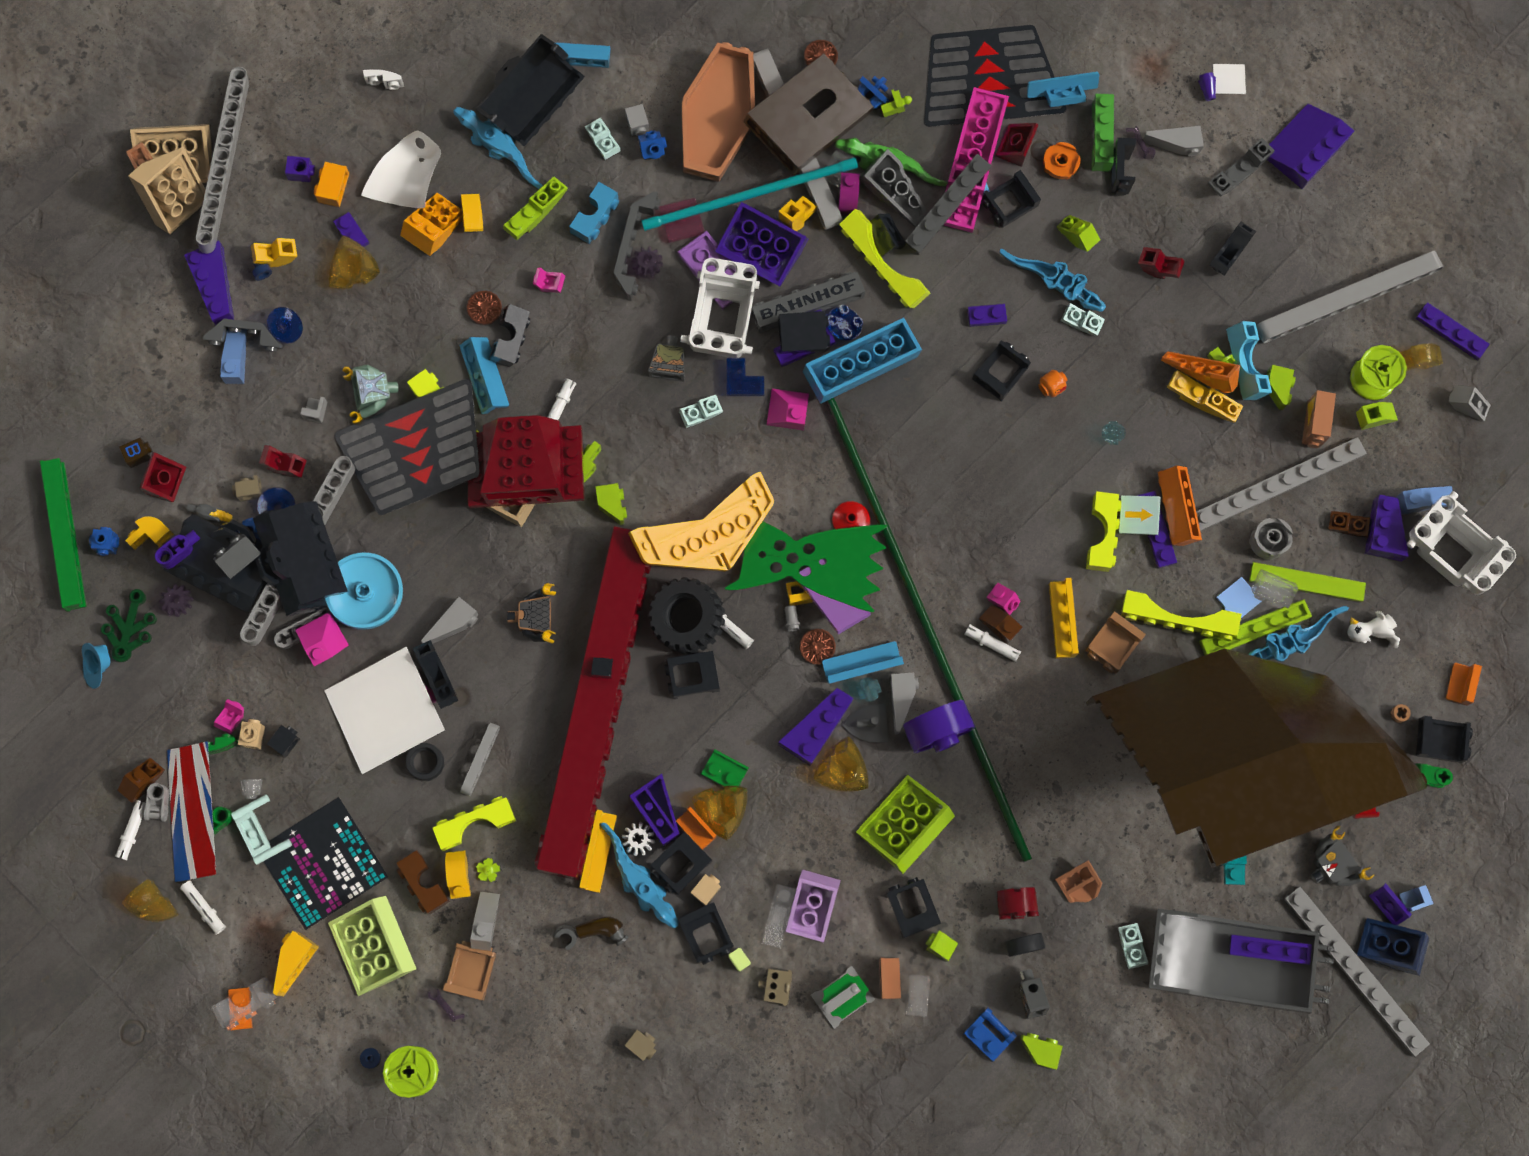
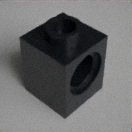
M281 725L267 744L284 757H287L300 738L296 736L298 732L291 726L285 728Z

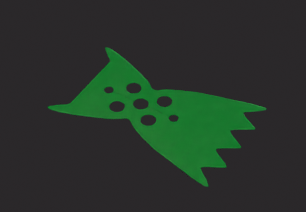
M762 521L745 547L740 579L724 589H746L792 576L797 582L820 595L865 611L875 612L863 597L880 591V588L866 577L883 570V567L869 556L886 549V546L875 540L872 535L882 531L887 525H869L828 530L808 535L795 541L785 532ZM778 540L786 543V547L782 551L774 548V543ZM805 544H813L815 551L812 554L804 553L803 546ZM761 551L766 553L764 558L759 557ZM796 553L799 559L796 563L791 564L787 561V555ZM820 559H826V564L821 565L819 563ZM774 562L782 565V570L778 573H773L770 570V566ZM802 566H809L811 574L802 576L799 573V569Z

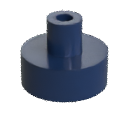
M254 263L255 269L252 271L255 280H264L272 274L268 264Z
M374 1048L365 1049L360 1055V1062L365 1068H375L381 1062V1054Z

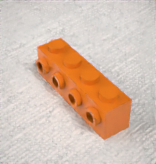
M1174 466L1159 471L1158 483L1162 491V502L1165 506L1166 521L1169 525V537L1172 545L1185 546L1201 541L1202 537L1187 467Z

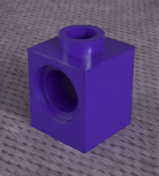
M287 156L285 174L290 181L311 182V176L315 174V165L312 164L310 158ZM300 167H305V169H304L303 171H301V172H298V171H297L298 168H300Z

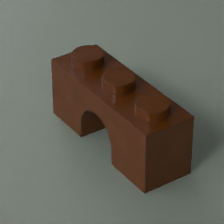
M416 850L397 862L399 868L396 870L402 879L406 878L409 885H407V888L412 896L416 894L419 902L417 904L423 913L426 911L430 915L450 902L438 883L431 888H423L421 886L420 876L429 867L419 851Z

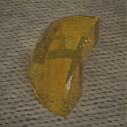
M343 235L332 259L329 286L347 289L352 288L353 284L360 282L367 284L380 273L378 264L361 244Z
M848 736L830 749L832 753L826 760L822 759L815 771L814 779L834 790L849 792L864 790L868 788L867 769L859 749Z
M725 786L722 791H713L710 788L692 797L694 807L700 818L716 835L725 840L731 838L743 819L747 804V788Z
M150 879L137 886L123 900V905L130 913L146 921H166L179 915L169 898L163 897L154 881Z

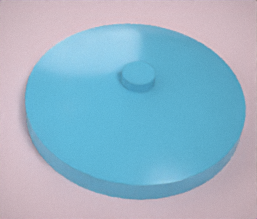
M373 553L352 554L338 562L348 592L325 598L332 615L342 624L355 629H372L389 621L398 611L403 598L402 580L394 565L384 557Z

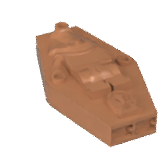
M726 42L722 44L717 43L685 93L682 101L684 173L719 182L751 132L743 122L747 113L755 107L753 52L748 48H736Z

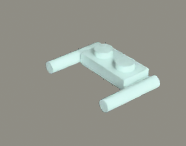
M267 794L231 813L256 865L292 846L291 841L287 839L271 848L255 813L252 811L270 801Z

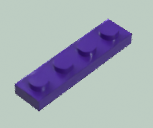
M1428 302L1415 318L1477 361L1490 345Z
M1153 491L1137 496H1156V492ZM1160 508L1158 535H1147L1158 569L1177 563Z
M1231 935L1229 955L1308 965L1311 963V944Z

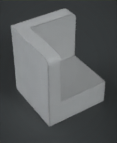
M320 397V400L308 398L306 408L302 407L300 413L303 420L322 423L328 403L325 397Z

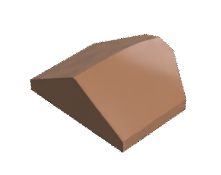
M1089 860L1055 879L1070 903L1089 902L1098 897L1103 884Z

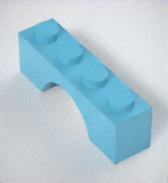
M1242 321L1226 329L1231 352L1235 359L1234 364L1240 365L1238 382L1242 399L1257 400L1272 393L1268 375L1259 373L1252 362V352L1254 346L1259 341L1256 323Z

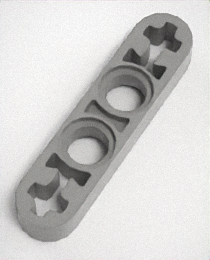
M328 606L276 633L274 637L275 644L281 649H288L300 643L301 641L295 630L299 626H303L316 617L329 612ZM290 631H292V634L296 638L295 640H293L292 637L288 638L286 640V644H283L282 642L279 643V641H281V636H291V634L289 633Z
M490 723L487 727L460 793L471 796L499 733L500 726Z

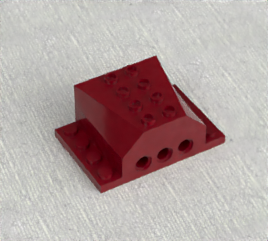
M538 415L501 417L484 424L483 432H476L480 474L478 477L468 481L469 508L584 501L583 432L581 425L562 427L559 420Z

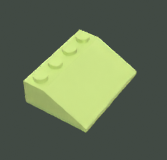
M386 896L371 899L328 923L358 996L416 970V966Z

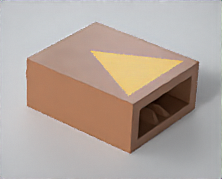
M1317 390L1307 401L1302 444H1306L1310 448H1319L1331 437L1335 393Z

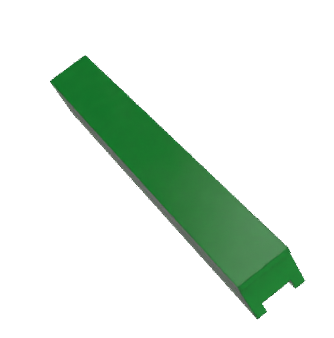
M60 458L46 461L41 460L40 465L61 604L64 610L70 612V610L87 606L65 463L61 462Z

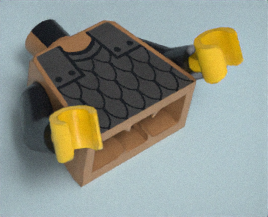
M546 583L543 588L525 596L519 602V611L507 612V622H518L520 632L533 642L547 641L554 643V640L550 639V636L556 633L551 631V599L548 596L556 595V592L550 591V588L555 586L554 584Z

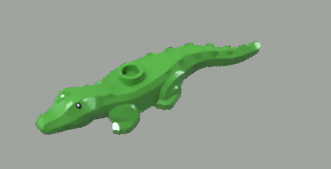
M857 138L836 140V148L848 155L861 157L859 165L862 169H866L886 149H889L901 161L905 171L914 173L930 184L937 186L947 185L946 181L932 177L917 161L894 147H886L872 142L863 144Z

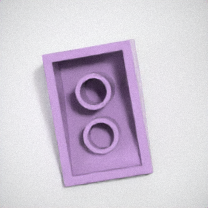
M802 870L786 932L824 942L841 880Z

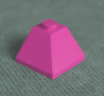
M772 388L767 425L804 431L809 394Z
M330 611L295 630L314 666L328 660L349 646Z

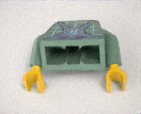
M370 365L357 366L352 370L349 367L343 368L344 373L349 372L343 378L347 381L352 380L357 410H360L359 413L355 411L350 413V417L358 416L355 421H352L354 424L361 422L362 417L367 418L382 409L389 400L390 393H398V383L387 382L386 373L380 372Z

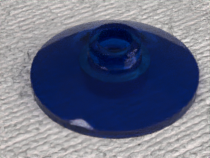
M278 307L268 315V330L277 341L289 344L297 341L302 335V321L293 310L286 307Z
M270 488L263 492L258 499V514L264 511L275 510L276 505H281V509L296 505L295 499L284 488Z

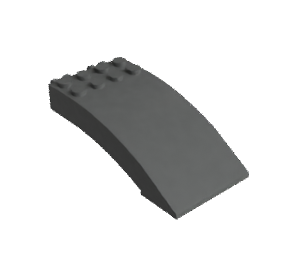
M1158 909L1149 988L1207 999L1311 1014L1313 1002L1329 1004V999L1313 997L1314 990L1330 992L1331 989L1329 986L1315 984L1317 962L1333 964V959L1317 957L1318 950L1334 952V947L1319 944L1320 932ZM1231 935L1311 944V963L1308 965L1229 955Z

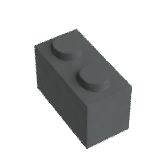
M239 534L230 540L231 544L226 548L222 547L214 553L215 557L213 560L230 579L261 554L244 534L241 536Z

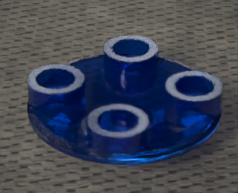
M847 305L834 308L827 315L829 319V327L827 328L836 338L848 341L855 339L861 333L863 320L856 312L849 309Z

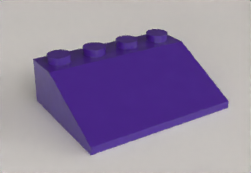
M1307 104L1269 144L1275 151L1267 160L1303 189L1349 140L1354 130L1341 119Z
M741 202L715 252L734 262L753 265L757 270V275L781 286L801 255L809 238Z

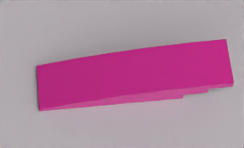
M976 87L973 88L946 191L976 154H979L989 164L992 163L1009 96ZM989 171L944 226L973 233Z

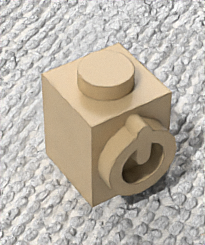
M248 719V722L242 721L238 745L243 748L261 750L265 726L260 724L259 720Z

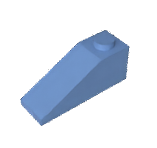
M241 329L240 333L227 330L220 375L225 384H244L247 330Z
M1452 486L1403 491L1396 497L1399 499L1401 515L1429 510L1439 498L1450 495L1453 490ZM1441 502L1442 507H1447L1445 503Z

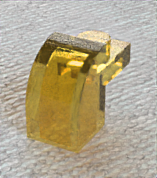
M1436 344L1411 346V349L1400 352L1405 359L1406 371L1418 367L1428 369L1443 364L1440 346Z

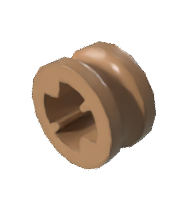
M1400 704L1391 710V718L1397 723H1402L1410 717V709L1406 705ZM1403 710L1404 714L1398 717L1397 713Z

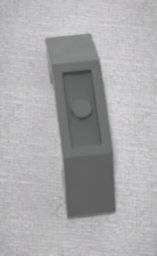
M1261 138L1248 149L1241 159L1225 172L1221 171L1208 184L1220 197L1230 193L1253 174L1275 150Z
M223 319L203 336V339L209 341L210 345L220 346L221 342L225 343L228 328L230 332L240 333L241 329L248 330L249 334L258 335L261 331L260 346L265 347L266 351L276 352L277 348L283 349L282 343L269 327L260 322Z

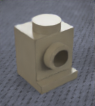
M257 475L253 476V480L251 478L240 479V482H235V485H232L233 495L240 502L263 498L261 479Z

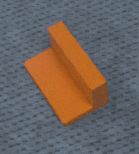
M1454 663L1445 699L1467 706L1474 703L1482 666L1473 664L1469 667Z
M691 807L676 820V823L702 850L716 839V834Z

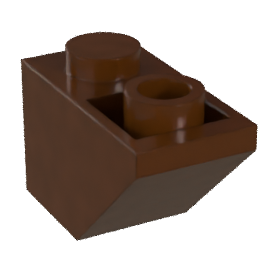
M149 758L124 775L118 791L132 803L147 792L148 787L158 780L165 769L152 758Z

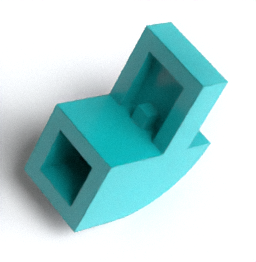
M1246 856L1220 865L1224 866V885H1245Z

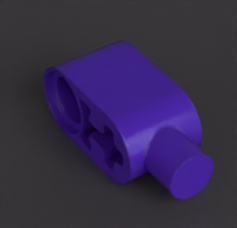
M194 530L185 536L177 535L156 551V561L165 569L173 568L191 554L193 544L200 540V537ZM181 543H183L184 545L182 549L179 546ZM170 554L169 560L162 562L163 556Z

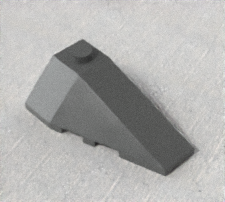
M886 149L860 175L859 181L910 224L917 227L928 212L911 185L912 182L907 177L901 161L889 149Z

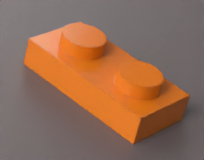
M250 988L228 990L231 1030L253 1028Z

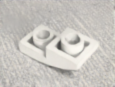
M363 70L367 85L384 83L385 89L390 90L404 87L401 75L385 70Z

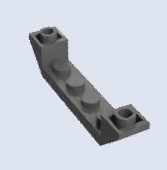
M656 191L631 205L614 269V279L629 301H632L633 295L636 296L638 285L636 284L635 277L626 276L628 271V264L626 262L627 258H631L633 247H631L632 240H636L637 230L635 228L637 223L640 224L642 213L654 216L655 210H659L661 199H658V192Z

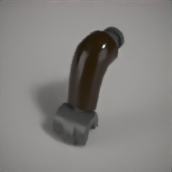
M606 916L576 925L575 928L569 924L562 925L554 931L553 937L559 938L562 934L567 933L572 937L571 941L565 945L567 951L575 945L578 937L582 939L602 935L606 938L610 937L613 941L616 940L615 944L617 946L628 939L627 934H623L622 922L614 917Z

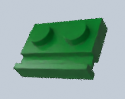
M714 749L701 775L736 793L749 767Z

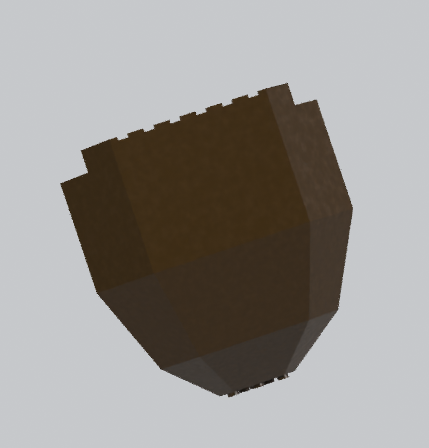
M1229 649L1218 650L1094 695L1086 702L1087 706L1095 703L1102 705L1100 711L1107 720L1111 719L1113 721L1111 726L1118 736L1122 735L1124 737L1122 742L1129 752L1134 751L1136 754L1133 755L1134 760L1141 769L1146 768L1147 772H1145V775L1152 786L1157 785L1159 787L1157 793L1162 799L1175 834L1178 835L1196 828L1212 868L1427 789V779L1393 738L1329 676Z

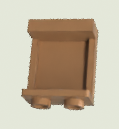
M1114 611L1085 651L1090 659L1093 661L1098 660L1103 664L1105 670L1116 674L1146 634Z
M462 941L461 944L456 943L450 973L443 991L484 1001L496 953L492 952L493 948H491V951L471 949L470 942Z

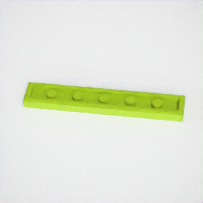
M1255 562L1251 564L1249 582L1356 602L1364 601L1366 586L1364 582Z
M1301 600L1240 624L1238 636L1235 640L1224 641L1219 636L1213 635V637L1200 640L1199 643L1204 655L1224 648L1231 650L1284 629L1289 625L1307 620L1312 615L1305 600Z

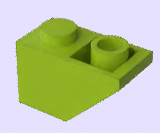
M1069 215L1057 226V229L1076 248L1086 252L1100 241L1093 224Z
M1272 365L1267 372L1272 393L1269 395L1278 409L1283 410L1287 405H1290L1292 399L1290 389L1293 388L1296 377L1293 376V369Z
M1377 402L1365 405L1356 412L1361 430L1398 421L1393 404L1390 402Z
M618 483L595 486L599 510L620 525H623L624 518H627L626 507L621 505V500H625L623 488L619 489Z
M940 930L930 934L925 943L928 945L927 951L946 962L949 961L958 945L956 941Z
M1027 1033L1026 1036L1021 1035L1020 1040L1035 1065L1057 1070L1063 1047L1058 1045L1057 1040L1046 1038V1041L1039 1040V1035Z

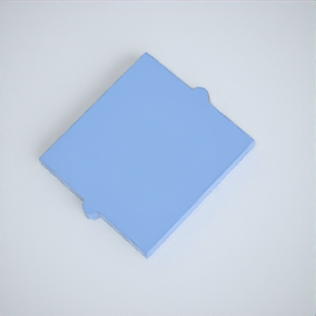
M1243 577L1216 597L1225 608L1224 610L1241 613V618L1262 602L1260 597L1254 592V588L1250 587Z

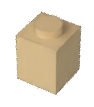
M705 874L691 891V895L707 906L720 890V881L712 874L710 876Z

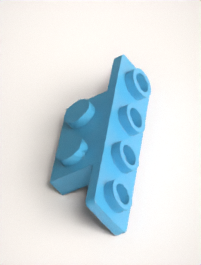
M1099 72L1029 81L1027 97L1046 96L1050 107L1086 102L1084 90L1098 88Z

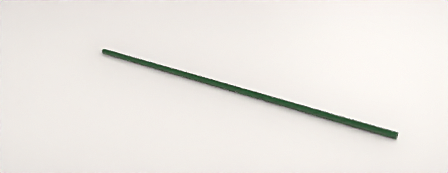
M835 398L827 400L826 404L878 525H887L881 532L954 701L964 700ZM975 727L968 732V735L1022 861L1026 862L1032 859L1031 854Z

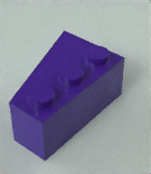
M1379 494L1372 503L1365 554L1402 562L1409 555L1399 499Z
M660 774L631 794L630 799L664 847L680 836L664 778Z

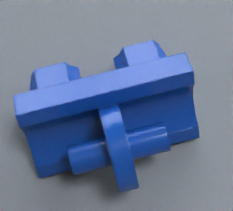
M874 76L872 78V81L875 83L874 86L865 77H861V84L858 86V90L864 97L870 91L875 94L869 100L875 109L879 108L883 103L889 102L879 91L880 89L884 92L888 90V87L884 85L887 81L885 77L878 79Z

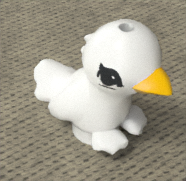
M1377 611L1375 613L1376 618L1367 623L1359 622L1351 617L1347 632L1351 640L1366 643L1371 641L1369 636L1372 635L1377 638L1387 639L1391 642L1394 649L1398 648L1400 638L1392 630L1397 627V624L1389 614L1384 615L1382 611Z

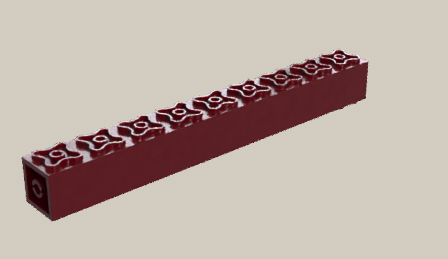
M616 526L613 528L545 835L541 834L535 859V866L540 873L579 880V876L582 877L589 846L587 839L591 837L596 811L598 810L595 803L596 799L601 797L606 774L604 762L609 760L615 733L612 726L613 723H617L623 697L621 685L625 686L631 661L629 649L634 647L639 624L637 612L642 610L647 588V577L645 576L650 574L651 565L642 562L628 534L633 531L630 529ZM593 657L613 659L611 679L591 676Z

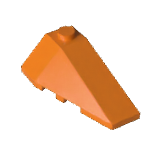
M1169 351L1162 356L1161 361L1222 393L1233 392L1238 386L1240 365Z

